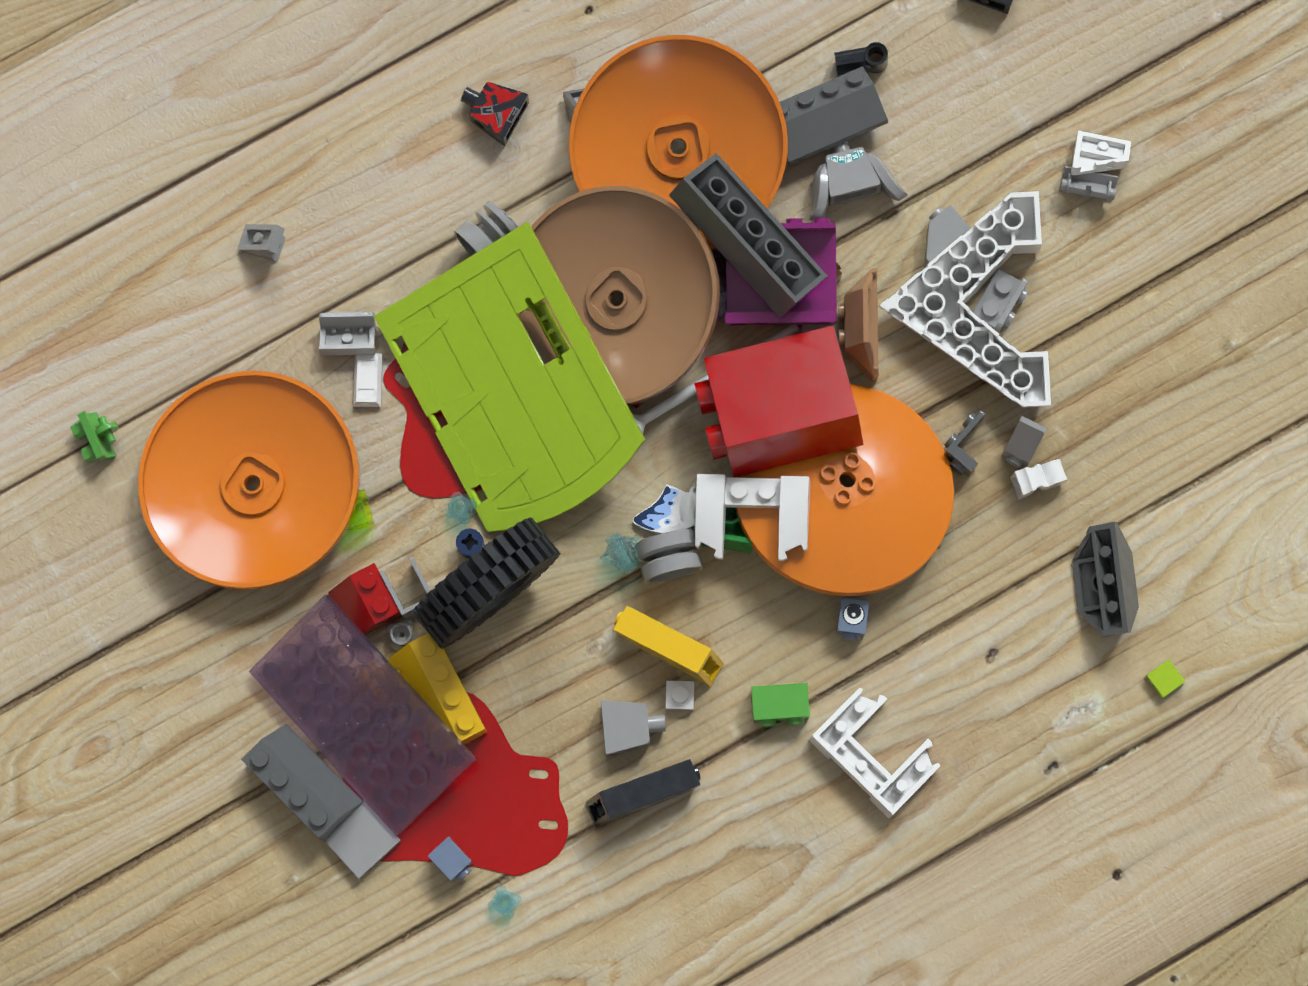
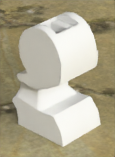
M1060 459L1042 465L1037 464L1032 468H1023L1015 471L1010 477L1018 500L1031 495L1037 488L1048 490L1068 481Z

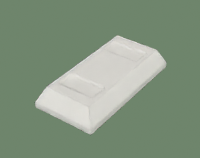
M382 354L355 355L353 407L381 408Z

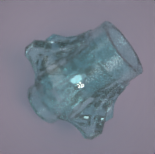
M620 532L611 535L605 540L608 545L600 559L602 562L616 567L621 571L622 575L634 571L642 564L638 559L635 544L640 540L637 535L633 537L622 536Z

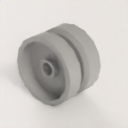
M693 529L661 533L635 544L638 559L649 561L641 568L644 583L653 584L675 580L697 573L703 569L700 554L688 552L695 547V532Z

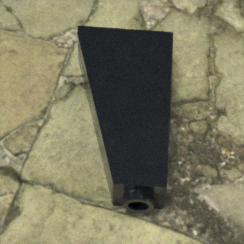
M691 759L598 792L586 802L595 828L696 789L700 786V773L696 765L692 764Z

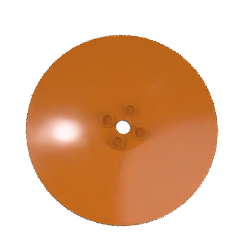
M658 36L643 40L618 52L606 61L589 80L579 97L571 120L569 156L574 180L579 192L596 187L626 186L651 192L681 209L669 194L684 177L717 153L760 202L768 208L778 191L786 167L788 153L786 122L779 100L770 83L748 59L737 51L714 40L699 36ZM677 139L683 140L686 144L685 152L680 155L674 154L670 149L671 143ZM703 234V236L705 237V239H706V241H707V243H708L710 249H711V250H712V249H715L716 247H715V246L711 243V241Z
M239 371L220 375L198 384L179 397L163 413L151 431L142 453L138 474V493L143 518L152 537L162 551L188 574L212 585L240 590L261 589L286 583L301 576L321 562L334 549L349 526L357 504L360 487V467L355 443L348 427L335 408L310 386L291 377L266 371ZM255 477L260 479V486L257 490H247L246 483L249 479Z
M850 384L859 415L864 445L733 477L781 479V476H809L811 489L807 551L804 552L800 545L785 552L787 560H778L779 509L736 508L737 517L739 516V522L746 538H749L756 553L773 570L803 588L835 596H862L877 593L896 586L913 576L928 562L942 542L950 523L954 504V484L950 463L943 446L930 426L915 411L898 399L870 387ZM844 475L850 476L854 480V485L852 487H844L840 483L839 478Z

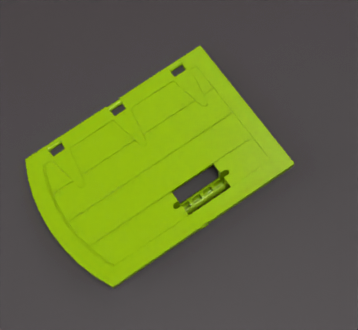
M529 222L514 229L374 316L424 413L435 429L442 447L487 532L507 530L529 517L533 518L536 523H540L557 517L580 505L611 482L632 460L646 440ZM545 298L547 299L548 303L550 304V306H551V308H552V310H553L555 316L557 317V319H558V321H559V323H560V325H561L563 331L565 332V334H566V336H567V338H568L570 344L572 345V347H573L572 349H571L569 343L567 342V340H566V338H565V336H564L562 330L560 329V327H559V325H558V323H557L555 317L553 316V314H552V312H551V310H550L548 304H547L546 301L544 300ZM525 310L534 313L557 358L545 365L518 314ZM401 337L409 349L403 354L395 341ZM442 411L448 423L442 428L434 415ZM480 485L488 498L482 503L473 489Z

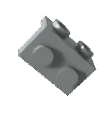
M329 312L319 314L320 356L375 355L376 324L373 312Z

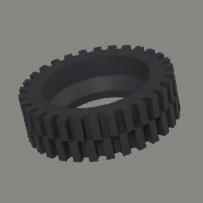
M531 517L526 518L507 529L503 534L495 537L492 542H488L481 550L472 554L467 561L462 562L456 570L450 572L443 581L439 582L434 589L425 595L426 597L421 599L412 611L413 615L441 649L446 648L457 640L462 639L466 634L468 635L477 626L482 625L488 618L495 615L497 611L504 608L512 599L520 595L523 590L527 589L532 582L537 580L558 559L561 553Z

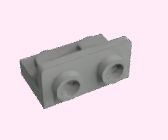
M998 269L973 313L998 333L1003 326L1008 328L1016 313L1012 312L1015 304L1022 305L1029 290L1025 289L1028 280L1023 278L1020 281Z

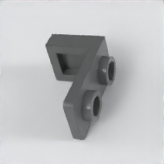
M982 410L977 416L972 413L962 424L965 429L959 436L954 433L944 444L947 447L945 453L950 461V467L960 475L964 473L969 476L978 465L974 459L958 446L983 420L986 413Z

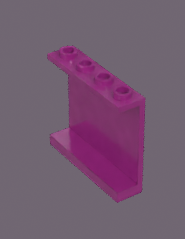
M788 218L786 223H780L827 274V277L781 318L777 316L726 259L727 312H725V324L727 326L837 324L836 223L830 222V218H814V223H803L801 218Z

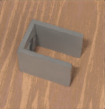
M411 556L409 560L428 593L430 589L414 558ZM380 572L403 618L406 620L414 616L412 611L419 602L404 609L385 572Z

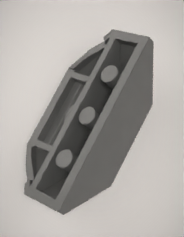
M1117 522L1089 526L1086 536L1072 559L1079 614L1103 637L1131 633L1139 608L1132 551Z

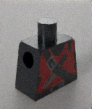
M486 82L480 93L467 87L460 100L472 107L469 113L470 121L503 146H506L529 104L528 94L491 82Z

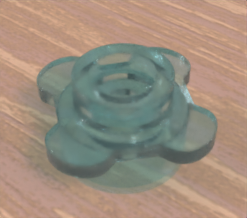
M455 492L452 494V499L445 509V514L449 518L459 519L461 524H467L471 520L470 514L472 510L477 507V502L472 498L467 499L463 497L460 492ZM461 505L463 506L462 511L459 510V506Z
M498 886L493 900L488 903V908L492 912L497 911L501 913L505 919H510L514 915L513 910L515 906L521 902V896L518 893L507 891L505 886ZM503 900H507L506 905L502 904Z

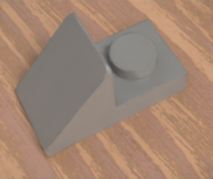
M246 224L237 250L268 260L278 261L285 242V237L283 236L285 229L278 225Z

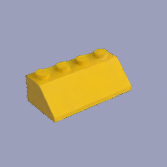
M429 633L408 643L387 659L437 758L487 733L444 648L441 649Z

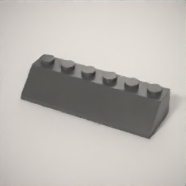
M717 153L684 177L669 194L673 201L779 318L790 311L827 277V274Z

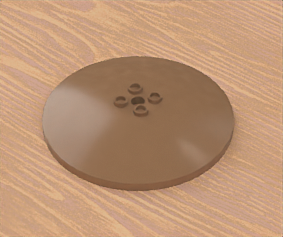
M604 186L584 190L561 200L534 222L531 227L580 319L584 326H586L594 345L626 404H635L653 398L680 381L697 363L708 345L716 324L720 299L719 277L712 251L705 237L692 220L678 207L651 192L626 186ZM620 291L624 295V301L621 305L614 306L611 301L612 296ZM545 298L544 300H545L546 303L548 304V306H549V308H550V310H551L553 316L555 317V319H556V321H557V323H558L560 329L562 330V332H563V334H564V336H565L567 342L569 343V345H570V347H571V349H572V348H573L572 345L570 344V342H569V340H568V338H567L565 332L563 331V329H562V327H561V325H560V323H559L557 317L555 316V314H554V312H553V310H552L550 304L548 303L547 299ZM525 310L518 314L544 365L557 358L534 313Z

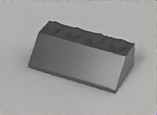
M863 66L779 102L787 128V162L789 165L888 123V118L875 86Z
M287 724L262 738L241 759L324 842L364 802Z

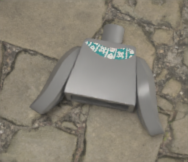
M846 141L833 147L834 154L826 156L825 163L818 167L814 175L813 211L810 220L814 221V218L824 217L828 208V201L829 205L833 206L880 194V190L889 198L900 201L907 196V193L898 185L888 167L878 156L866 153L863 147L850 149L849 143Z

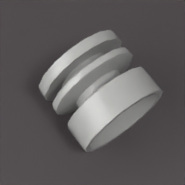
M491 201L483 205L488 216L481 210L475 212L480 222L479 226L470 220H466L454 231L458 241L470 256L518 228L513 219Z

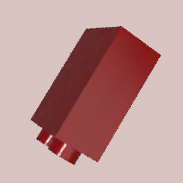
M833 326L704 358L709 379L694 384L702 415L713 412L718 413L720 424L705 427L713 460L728 456L733 477L864 445L858 411Z

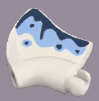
M666 484L656 502L633 518L634 524L641 529L656 534L681 529L694 530L696 487H691L688 493Z

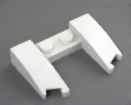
M697 474L696 548L699 549L701 543H704L716 550L715 558L723 560L726 507L779 509L778 560H787L785 552L800 545L804 552L807 551L811 489L809 476H781V479L728 478L721 474Z
M859 688L810 737L809 741L828 760L831 758L870 796L869 800L890 819L940 767V764L932 765L926 749L932 748L933 745L929 739L893 775L876 761L852 735L887 701V698L879 695L877 702L861 696L863 689Z

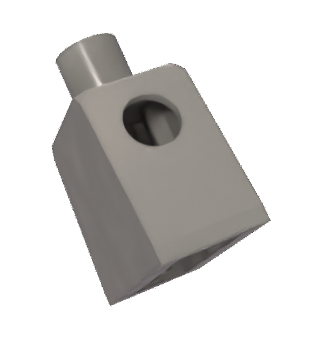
M601 701L606 757L647 747L650 745L649 733L666 731L665 716H648L647 704Z

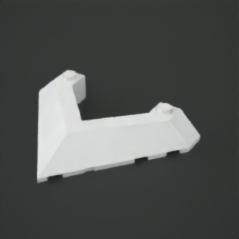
M1039 191L1013 192L1004 198L992 211L990 210L977 221L963 236L961 235L928 263L921 272H918L900 287V290L879 305V307L1021 407L1051 406L1048 351L1020 353L965 305L1012 254L1040 253L1042 239Z

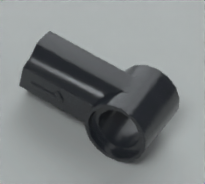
M879 42L870 43L867 47L834 52L838 77L862 66L866 72L881 73L888 65V50L884 44ZM872 54H880L883 59L879 62H873L869 57Z

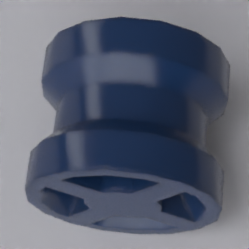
M472 528L462 530L456 538V547L459 553L468 559L485 545L480 532Z

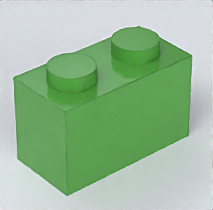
M808 683L751 687L753 723H759V727L776 726V721H787V725H802L804 720L810 718Z

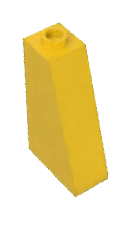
M626 606L625 610L621 611L615 619L613 630L621 638L709 687L712 686L724 665L723 661L711 648L629 606Z

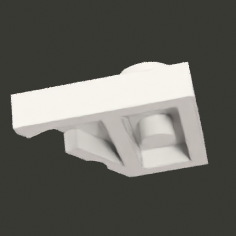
M1078 131L1070 175L1126 168L1129 161L1131 141Z

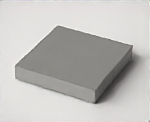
M364 799V802L325 840L358 879H361L401 842L398 836Z

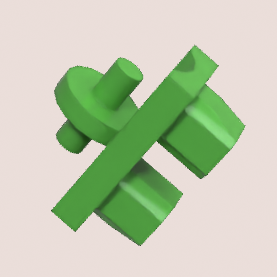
M83 411L77 415L79 420L70 428L76 439L82 440L87 437L90 444L81 449L84 460L86 462H95L100 459L111 460L116 457L111 443L116 441L113 433L119 429L117 422L108 423L106 417H99L97 412L87 413Z

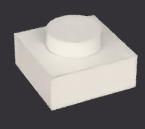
M666 681V710L693 711L694 681Z

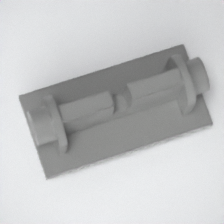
M1064 167L1059 191L1067 194L1073 193L1103 199L1105 201L1114 200L1118 176L1098 172L1070 175L1071 167Z

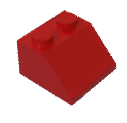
M375 563L348 576L328 592L353 642L402 617Z

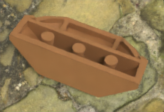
M872 268L845 294L843 303L838 304V320H843V330H839L838 343L839 346H844V355L871 381H877L879 376L877 268Z

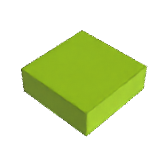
M1169 659L1145 676L1161 698H1164L1186 682Z

